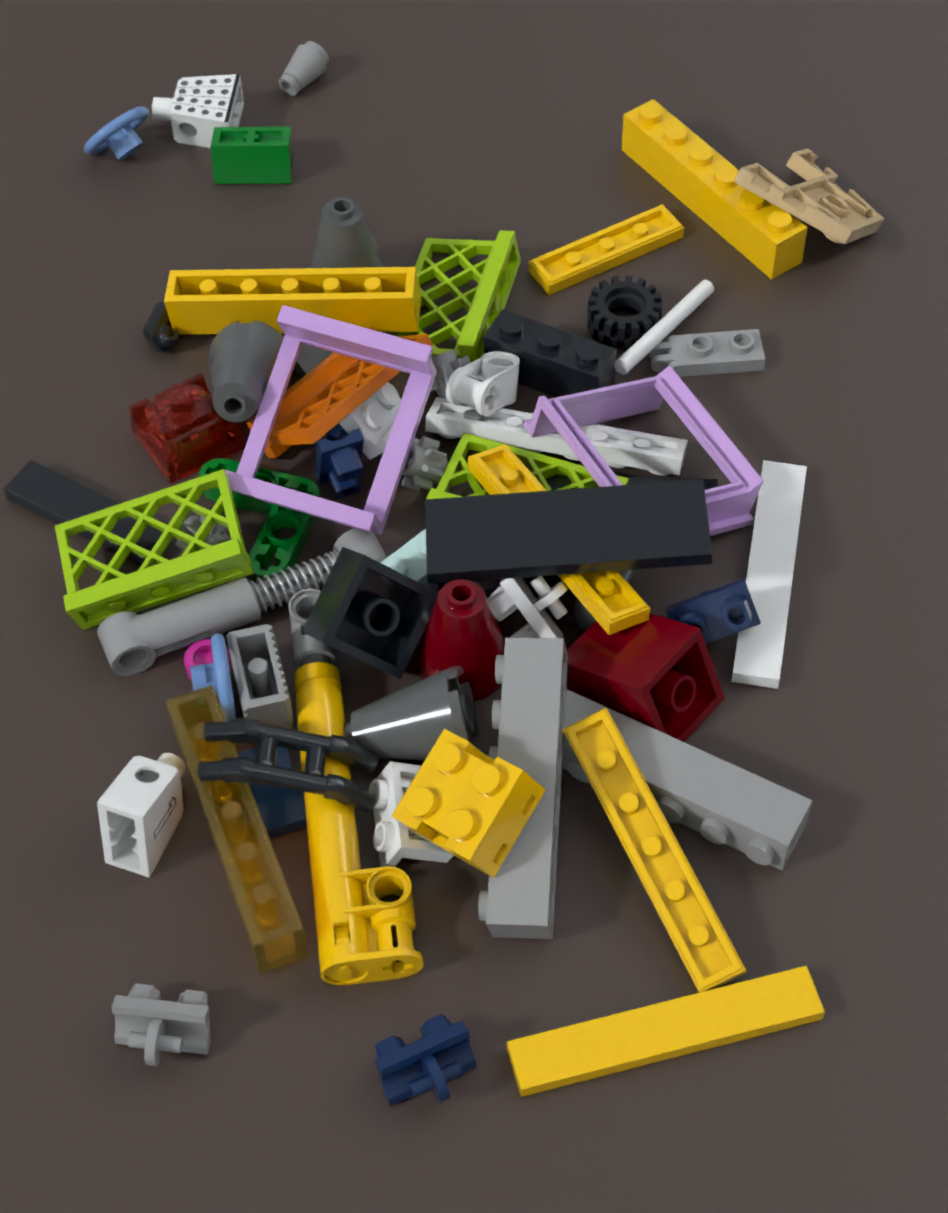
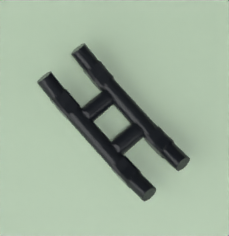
M233 718L228 721L205 722L204 739L206 742L230 741V743L244 742L250 744L257 742L258 748L256 762L253 759L242 757L224 758L223 761L199 762L198 777L200 782L225 781V783L241 782L246 784L254 782L323 795V798L332 799L344 805L349 804L364 812H369L375 804V794L358 787L355 782L338 775H324L326 756L329 759L338 760L347 765L352 764L368 773L374 771L378 764V755L361 748L359 743L349 738L333 734L330 737L262 724L259 720L249 718ZM277 747L307 752L305 772L275 766Z

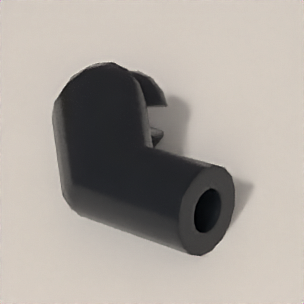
M158 302L155 305L143 328V335L156 351L168 353L177 347L179 333L177 329L173 333L169 329L170 319L164 302Z

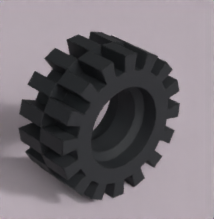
M625 275V281H620L618 276L611 277V284L603 280L599 282V288L594 286L591 290V296L588 298L587 328L590 329V336L593 339L598 337V343L603 345L609 342L610 347L615 349L618 348V345L624 346V352L661 319L663 304L661 303L660 292L656 293V287L653 284L645 288L646 280L639 278L637 283L632 282L633 276ZM627 310L637 315L622 317L613 314V312Z

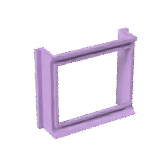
M282 305L277 323L285 333L237 472L225 470L229 478L231 490L234 493L369 533L373 530V532L382 535L437 374L431 359L433 347ZM302 344L410 374L364 510L255 479Z
M670 365L654 377L547 399L545 395L539 396L532 419L525 420L524 428L532 438L559 432L599 487L619 486L623 484L580 427L659 410L663 399H665L731 482V484L705 490L710 536L751 526L754 521L750 511L764 480Z

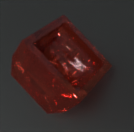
M201 373L184 380L183 383L172 385L162 393L156 394L152 403L148 398H145L129 406L131 430L170 484L199 471L206 462L212 459H225L245 449L246 445L242 431L236 422L223 419L215 411L212 394L208 390L204 376Z

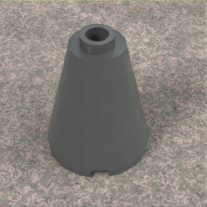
M339 197L326 203L321 212L310 268L386 267L361 204L356 200L346 197Z
M237 321L230 323L217 333L209 348L208 364L213 406L215 411L227 421H246L260 407L284 339L277 329L264 322L239 323Z
M459 665L449 667L351 713V722L344 724L345 737L359 743L361 748L378 755L379 759L425 761L444 729L471 743V736L480 735L469 682L459 684L457 678L464 673L463 668Z

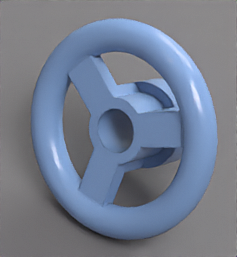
M138 106L109 122L85 143L84 152L87 155H96L109 147L118 161L134 153L144 144L134 130L148 118V109L144 106Z
M216 633L211 637L213 663L190 666L195 704L210 702V699L219 698L222 721H228L237 717L226 642L222 634Z

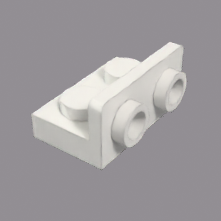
M388 382L339 422L348 435L352 430L360 429L364 439L363 453L369 460L384 452L401 402L396 388Z
M390 761L377 779H374L370 784L368 792L376 796L373 806L375 820L373 845L375 850L379 851L380 867H395L402 858L448 863L454 856L417 835L392 817L393 812L421 768V765Z

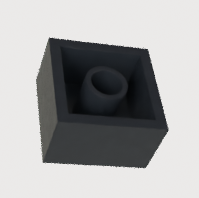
M342 547L302 632L401 679L430 619L439 592L364 554Z

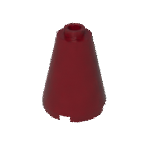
M459 579L451 581L441 588L417 656L418 671L422 680L449 667L461 666L464 673L457 677L459 684L469 682L474 701L487 698L502 686V684H496L495 661L497 655H504L505 648L504 637L485 592L477 583Z

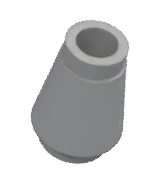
M307 41L305 44L298 45L282 77L278 80L280 88L288 95L295 96L327 71V64L329 63L327 52L313 41Z

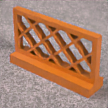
M372 326V327H364V328H368V329H371V330H375L373 326ZM427 333L400 336V338L429 346L433 345ZM333 352L285 391L264 451L268 458H278L292 445L314 444L401 371ZM256 415L246 423L250 430L252 429Z

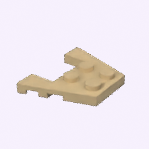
M808 148L793 152L786 164L788 168L804 178L806 182L789 186L759 163L741 167L734 179V182L822 231L828 239L836 243L847 244L877 232L884 221V218L854 190L850 189L848 193H845L835 183L838 175L831 168L826 167L823 172L814 163L818 156Z

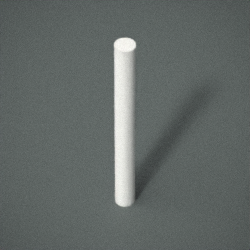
M702 280L615 361L614 367L616 371L625 375L714 292L713 284L708 280Z

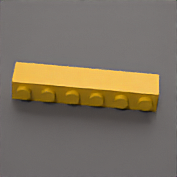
M652 99L623 114L621 150L771 280L802 263L808 227L792 214L734 182L739 170L657 101Z
M416 267L170 270L164 303L173 332L177 329L179 335L217 334L230 323L237 321L239 323L264 322L277 329L280 333H284L277 323L282 305L361 327L373 326L375 331L418 332L421 297Z

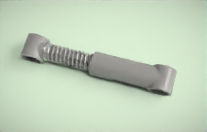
M353 528L337 539L333 552L325 553L323 558L317 556L316 561L311 558L309 563L303 561L301 566L295 564L293 569L288 566L286 572L282 569L279 570L278 574L272 572L271 578L268 575H264L263 580L258 577L256 584L244 577L141 615L127 611L115 613L107 617L97 629V635L112 671L119 676L129 677L147 670L154 663L156 657L187 647L197 641L209 639L216 633L222 634L260 620L261 609L266 613L269 606L274 610V604L278 603L280 607L283 605L282 601L289 604L292 596L300 590L317 589L320 591L342 547L364 554L379 563L386 559L387 556L373 530L369 533Z

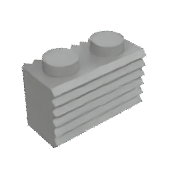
M264 624L229 632L226 638L243 717L259 720L262 724L293 729L295 725L291 700L273 626Z

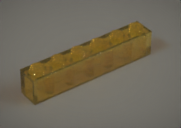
M212 685L165 700L173 733L259 973L261 974L309 957L302 923L250 785L241 782H200L199 762L223 761L224 758L239 757L234 743H230V741L206 742L204 739L205 722L225 721Z

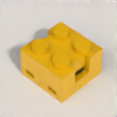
M444 729L393 812L392 817L422 838L494 878L546 789L524 770L499 757L493 759L483 754L469 741Z

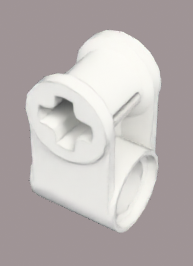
M493 351L485 353L481 358L463 367L457 368L447 383L446 398L448 402L456 406L462 404L476 408L479 414L486 417L491 416L495 411L506 405L513 404L517 399L520 359L512 353Z

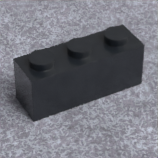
M503 309L483 337L484 354L493 351H503L518 356L520 359L518 384L545 394L560 397L615 384L616 369L614 363L617 355V349Z

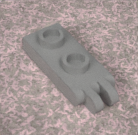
M759 329L671 335L649 352L653 371L662 372L670 365L679 377L764 371L765 355Z

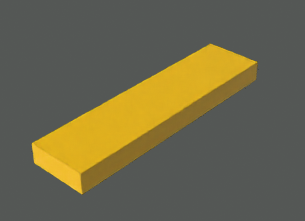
M661 204L528 261V272L550 296L684 238V226Z

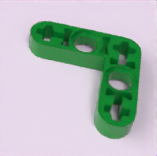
M223 458L212 459L200 468L199 477L222 469L236 473L240 462ZM258 468L255 479L320 497L318 486L309 479L266 468ZM219 487L203 491V495L214 502H217L221 496ZM232 492L235 507L268 515L249 554L254 574L250 575L251 580L256 584L258 577L263 580L264 575H268L271 578L272 572L278 574L280 569L286 572L288 566L293 569L317 517ZM283 527H291L297 531L293 537L285 540L278 539L273 535L276 530ZM272 552L275 553L276 566H270L267 571L261 570V568H267L273 558Z

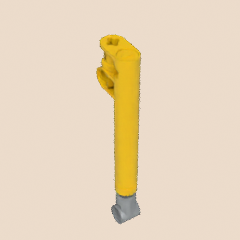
M317 589L300 590L292 596L288 606L294 665L297 669L294 673L293 681L296 694L298 730L330 737L331 734L345 737V714L341 692V677L338 668L334 666L336 663L335 648L302 632L321 591ZM300 751L301 769L305 772L307 752ZM326 756L325 776L333 774L352 781L350 765L338 760L329 759ZM304 792L320 976L322 980L332 985H353L400 979L418 973L423 968L424 962L421 953L414 950L412 932L416 928L412 883L409 876L404 870L391 866L361 869L355 807L323 798V795ZM387 895L401 897L394 902H383L380 900ZM393 941L398 942V947L393 946Z

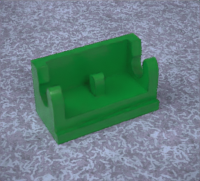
M214 127L210 145L214 184H291V166H293L291 127Z

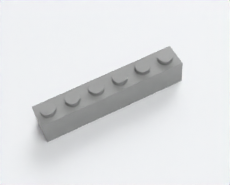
M505 638L504 655L496 656L495 680L496 684H502L501 700L493 701L492 727L499 730L498 746L490 747L489 757L493 759L499 757L524 770L546 791L494 878L489 876L488 890L480 891L478 903L479 920L486 921V926L492 937L553 939L564 745L563 729L565 726L568 654L564 638Z
M566 690L564 729L607 707L570 690ZM607 708L667 822L681 823L700 832L705 839L712 843L726 844L745 853L749 859L757 864L771 865L783 871L807 826L812 805L811 799ZM564 734L562 769L567 770L577 780L590 783Z

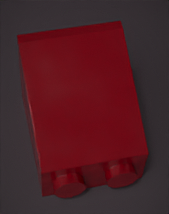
M650 613L648 621L608 635L600 624L595 621L567 650L568 690L682 742H685L725 699L701 629L695 626Z

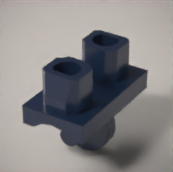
M339 423L314 443V448L317 451L316 477L319 484L330 482L336 499L360 492L361 483L358 477L363 474L361 460L364 439L361 431L358 428L352 430L348 435Z
M744 578L711 591H704L700 595L665 607L669 619L700 628L705 644L761 624Z
M440 1014L424 1022V1025L420 1028L422 1039L405 1045L401 1037L394 1035L376 1043L375 1049L378 1058L375 1059V1064L384 1096L390 1106L412 1096L415 1098L428 1091H432L439 1103L451 1098L447 1083L463 1076L464 1072L477 1067L470 1046L469 1030L463 1021L452 1024L445 1015Z

